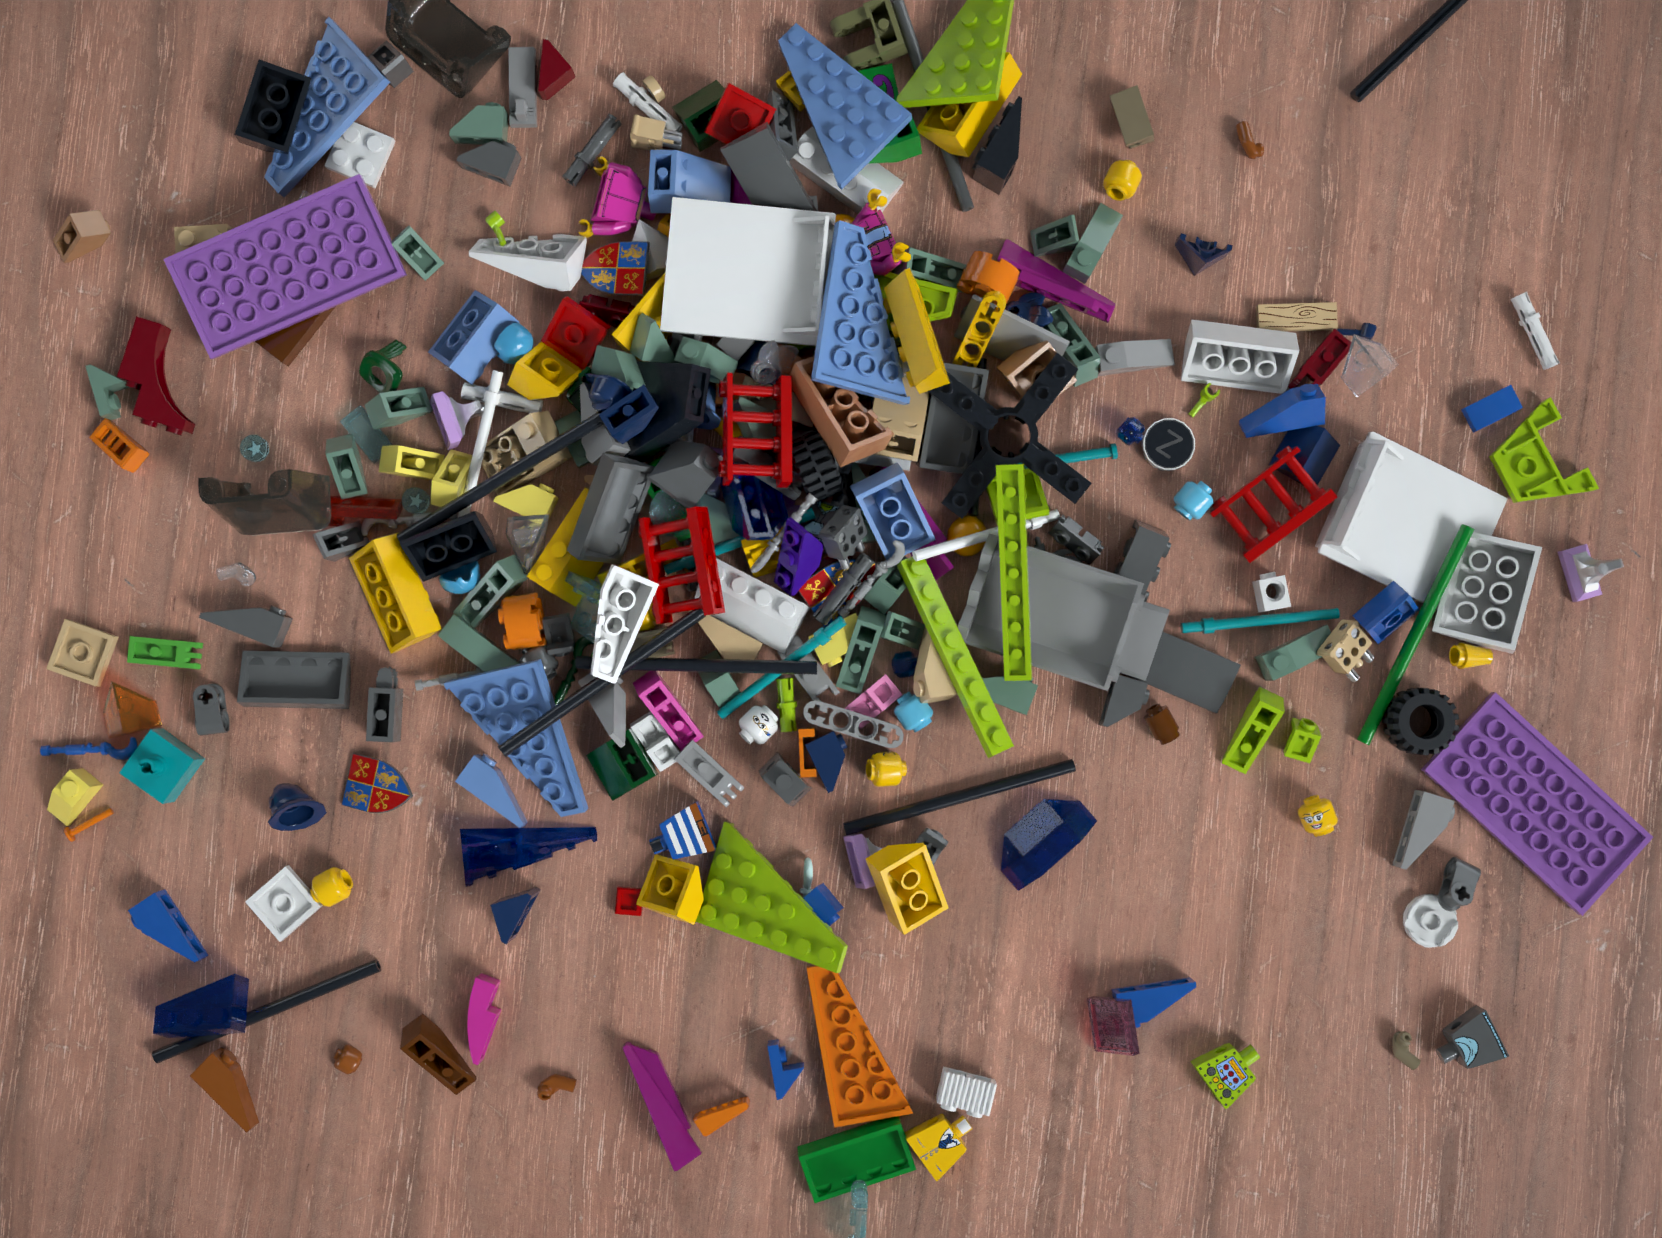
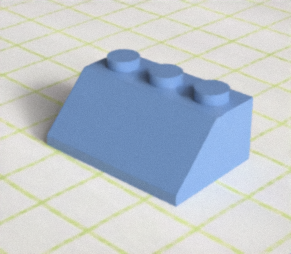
M475 290L428 353L467 382L473 384L475 380L481 377L484 368L490 360L499 353L494 347L499 335L507 326L512 323H519V321L498 303Z

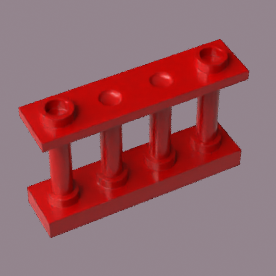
M727 372L723 381H719L718 387L719 397H723V461H719L718 470L719 477H723V485H729L733 480V475L772 476L773 479H776V487L787 488L792 483V376L781 375L776 384L772 386L733 384V373ZM733 395L772 397V400H776V410H773L772 413L733 411ZM733 422L772 423V426H776V436H773V439L733 437ZM733 448L772 450L773 453H776V463H773V466L733 464Z
M1289 445L1276 455L1277 461L1226 499L1223 495L1212 505L1211 516L1215 517L1221 513L1246 544L1244 546L1246 551L1243 552V556L1249 563L1338 498L1330 487L1326 490L1323 487L1319 488L1294 457L1301 451L1297 446L1292 449ZM1284 463L1287 464L1311 494L1309 498L1312 501L1304 507L1301 504L1297 505L1272 473ZM1262 480L1267 483L1289 511L1287 513L1289 518L1283 523H1280L1279 520L1275 521L1250 490ZM1241 496L1267 527L1266 532L1268 534L1260 540L1251 535L1229 507L1230 504Z
M695 506L686 508V518L660 524L656 523V518H639L640 526L638 532L643 542L648 578L659 584L652 599V614L656 619V624L672 623V614L695 609H702L704 616L725 613L708 507ZM684 529L690 530L692 541L690 545L661 550L660 534ZM694 556L696 564L694 572L665 576L663 561ZM693 582L699 584L701 594L699 598L670 603L667 587Z

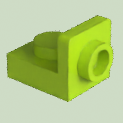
M1292 718V731L1283 750L1284 756L1310 763L1322 737L1319 727L1310 719L1302 718L1300 720Z

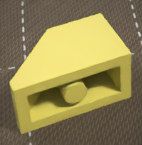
M400 445L382 446L379 472L432 480L443 463L445 455Z
M450 449L432 479L431 505L442 507L464 493L472 455Z
M540 483L539 487L530 484L496 496L493 502L546 526L559 498L553 495L554 489Z
M856 613L844 618L847 625L832 635V640L824 646L819 645L814 649L822 665L827 663L830 668L844 661L842 655L847 652L858 619ZM813 634L808 636L809 640L814 637Z
M84 768L69 770L52 790L47 810L66 826H70L101 789L103 784Z

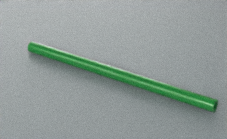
M1464 524L1461 525L1357 738L1358 741L1370 745L1474 532L1473 528Z

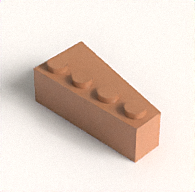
M814 356L794 364L789 375L792 376V389L840 467L885 450L894 433L888 426L884 428L877 421L878 416L871 409L868 411L858 401L859 397L855 392L812 381Z

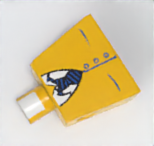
M939 1114L906 1131L905 1137L930 1174L938 1181L966 1152L967 1148L961 1137L973 1128L964 1115L951 1124L944 1114Z

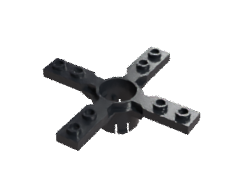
M1056 353L1015 407H1004L998 410L948 372L949 384L929 390L932 395L980 431V442L983 448L941 503L963 519L995 478L996 465L1019 463L1024 464L1074 504L1078 502L1092 483L1038 442V429L1036 426L1038 420L1075 375L1078 368L1059 353ZM1009 415H1013L1022 425L1026 424L1028 426L1029 441L1024 444L1017 455L1009 452L1008 456H1002L1001 451L997 450L994 446L990 447L988 432L989 429H993L994 425L998 422V418L1004 416V419L1008 420Z

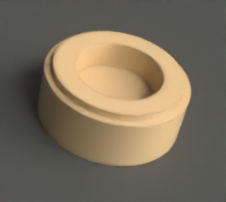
M648 76L642 81L656 103L665 98L664 91L653 76Z

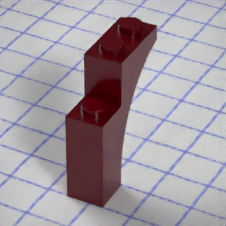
M136 316L117 374L118 378L126 381L125 386L140 390L132 415L142 418L140 423L157 428V425L161 424L167 426L165 431L182 436L183 431L193 434L196 424L188 419L178 408L171 396L166 381L165 352L172 329L160 323Z

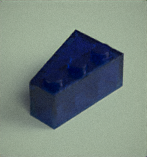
M232 974L155 1007L153 1034L166 1038L245 1033L249 979L238 974Z

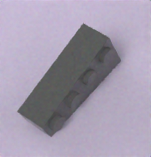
M1135 519L1132 528L1136 529L1133 538L1127 539L1122 555L1125 559L1116 565L1114 574L1144 583L1141 594L1146 595L1144 601L1147 602L1149 592L1146 590L1151 581H1156L1160 572V567L1157 566L1161 557L1166 558L1171 543L1168 542L1170 538L1165 531Z

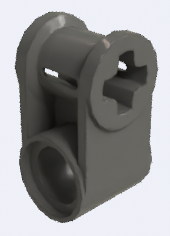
M218 684L198 686L193 693L195 727L198 735L227 733L230 721L224 689ZM212 693L213 698L206 699V694Z
M1452 857L1444 869V877L1438 894L1440 906L1450 912L1472 902L1475 888L1481 875V869L1457 857Z

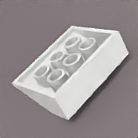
M1473 532L1440 599L1432 631L1482 647L1513 654L1517 645L1542 547Z

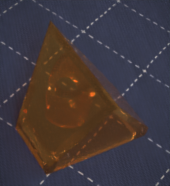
M111 681L103 710L109 739L162 726L156 700H152Z

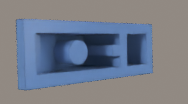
M485 753L482 756L480 754L474 755L455 782L519 828L524 827L528 821L501 769L495 766L497 761Z

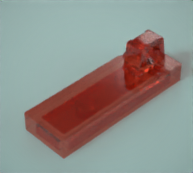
M323 496L316 506L317 516H324L326 526L336 527L344 524L345 517L397 520L403 510V499L362 497L341 499L340 496Z

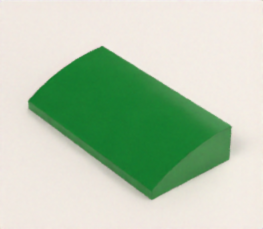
M899 1116L876 1120L797 1146L798 1157L814 1203L916 1170Z

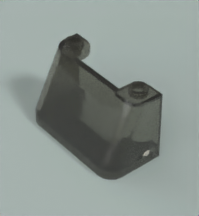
M388 0L385 31L389 40L458 98H463L469 94L510 46L511 36L504 28L492 25L485 31L451 3L450 0Z
M292 469L278 470L272 473L268 479L267 494L252 493L250 491L251 483L221 481L213 477L198 478L201 500L243 535L255 536L322 530L329 525L331 520L330 476Z

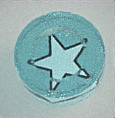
M249 435L242 440L240 452L245 459L252 462H260L267 457L269 445L264 438L258 435Z
M412 487L404 492L402 505L406 511L412 514H420L428 509L430 498L423 489Z

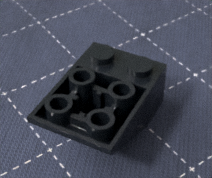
M1018 96L1014 104L1012 102L1008 103L999 125L995 124L988 136L989 140L985 146L987 148L983 146L980 148L972 167L975 170L973 180L1000 195L1013 174L1019 156L1022 97Z

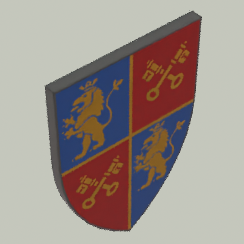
M613 242L601 246L583 260L581 275L590 285L608 294L645 295L650 242Z
M856 558L848 559L850 566L855 562ZM839 561L828 564L811 575L799 590L814 613L843 577L844 569L841 568ZM876 562L866 572L861 582L867 580L868 575L872 576L876 570ZM857 586L852 590L840 608L844 607L846 602L854 596L853 593L857 590ZM858 600L857 603L855 604V607H856L862 600ZM838 610L827 625L822 624L824 628L841 616Z
M353 753L342 800L343 806L370 813H384L399 808L413 797L407 781L394 766L379 759Z

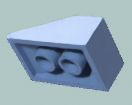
M898 462L850 486L886 560L891 558L895 552L894 540L903 543L905 546L904 555L936 540L910 483Z

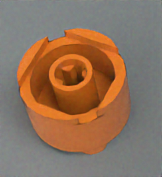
M974 251L964 269L957 288L962 292L971 295L975 294L981 298L990 291H999L1005 296L1006 302H1008L1018 281L1019 270L1002 258L1000 262L992 260L993 254ZM992 300L991 303L997 305V301Z
M538 593L510 596L501 600L502 608L498 609V618L500 625L505 624L506 633L503 635L506 649L516 650L546 645L545 633L542 634L541 631L543 630L542 619L545 617L541 598H537Z

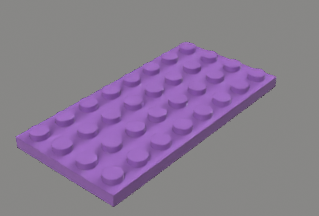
M361 174L163 259L210 359L218 358L407 276Z
M1491 692L1459 727V730L1453 734L1456 736L1454 741H1447L1449 747L1445 750L1439 749L1440 753L1435 754L1421 769L1578 915H1584L1653 838L1651 834L1496 692Z

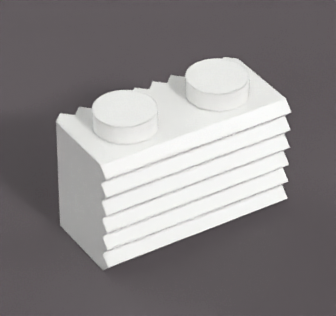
M943 1066L936 1100L937 1103L941 1104L940 1107L945 1110L956 1111L959 1108L966 1110V1114L969 1116L982 1118V1115H990L997 1083L995 1079Z

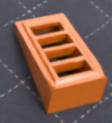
M106 418L89 437L118 466L132 473L136 472L149 456V452ZM110 430H112L113 432L104 442V437L109 433ZM126 445H128V446L124 449V451L119 455V453L123 450V448H124Z
M746 1096L700 1111L694 1115L693 1121L702 1135L707 1137L747 1110L750 1099Z

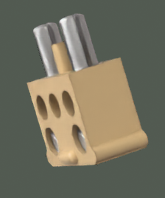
M634 115L630 133L632 148L649 151L663 150V146L681 149V132L667 130L665 121Z
M1343 619L1317 650V655L1322 656L1334 672L1346 674L1352 682H1356L1359 679V675L1353 667L1359 668L1363 665L1361 657L1368 663L1373 661L1374 656L1368 650L1372 642L1358 626V621Z

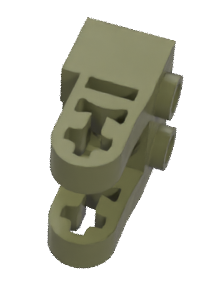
M871 0L864 3L863 7L842 14L830 22L834 37L837 38L872 27L876 43L852 52L843 58L845 62L857 71L868 69L908 54L890 0Z

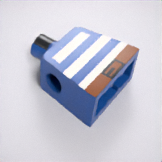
M699 801L692 803L660 823L662 835L649 840L654 854L669 849L672 859L711 852L717 847Z

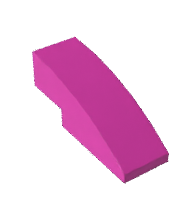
M482 973L474 981L470 995L467 1022L470 1054L473 1064L479 1065L484 1059L501 1012L500 1008L492 1006L501 980Z

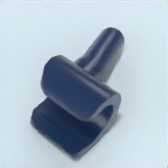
M1363 323L1361 330L1337 328V331L1342 335L1358 337L1362 341H1370L1375 334L1377 326L1371 323Z

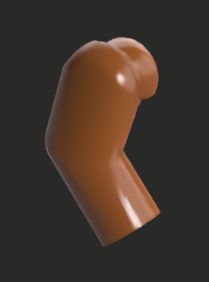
M1247 121L1238 123L1236 131L1247 157L1250 159L1262 157L1264 155V146L1262 143L1255 144L1249 123Z
M552 1074L540 1082L537 1096L539 1099L546 1101L560 1089L573 1093L577 1079Z

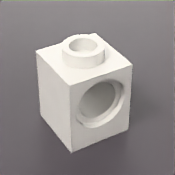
M1276 572L1260 575V580L1252 582L1258 613L1291 607L1285 575L1276 577ZM1269 584L1273 585L1276 589V595L1273 599L1266 594V588Z

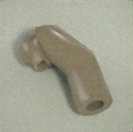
M1398 1031L1392 1037L1393 1055L1411 1070H1415L1421 1061L1409 1052V1041L1412 1040V1037L1406 1031Z

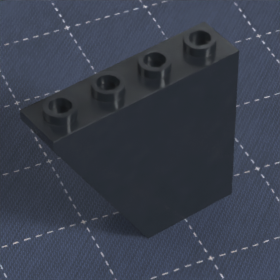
M637 361L645 386L659 408L645 430L627 441L631 450L623 457L645 462L701 425L704 420L711 369L687 363Z

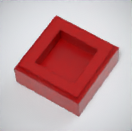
M618 886L615 914L642 916L643 907L636 904L642 888Z

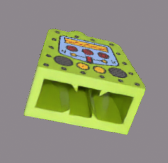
M1226 1043L1190 1062L1219 1103L1227 1109L1255 1081L1256 1077L1248 1066L1260 1059V1056L1251 1044L1238 1053L1230 1043Z

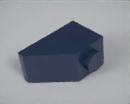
M643 384L600 413L599 416L611 436L621 444H624L645 430L659 407L647 387Z
M834 731L805 744L828 793L834 790L845 758L843 750L848 748L842 734L836 735Z

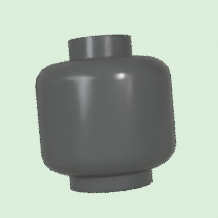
M546 645L523 649V655L519 660V664L541 659L548 682L557 675L556 670L559 663L554 655H547Z

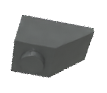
M491 141L459 155L456 161L464 170L511 187L522 158L513 144L502 141L501 144Z
M1119 675L1117 683L1111 681L1099 725L1109 727L1140 710L1142 705H1146L1150 690L1147 689L1148 683Z

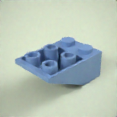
M650 150L648 198L651 213H671L672 197L730 203V166L679 150Z

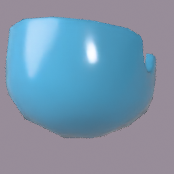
M512 323L507 326L495 342L494 347L499 352L497 356L504 363L515 365L518 360L532 350L533 337L531 333L520 323Z
M474 561L440 575L439 582L441 587L445 591L454 594H464L472 591L480 581L479 564L477 561Z

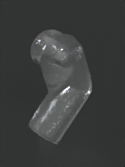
M241 562L216 569L220 581L234 577L245 587L251 586L256 581L255 572Z

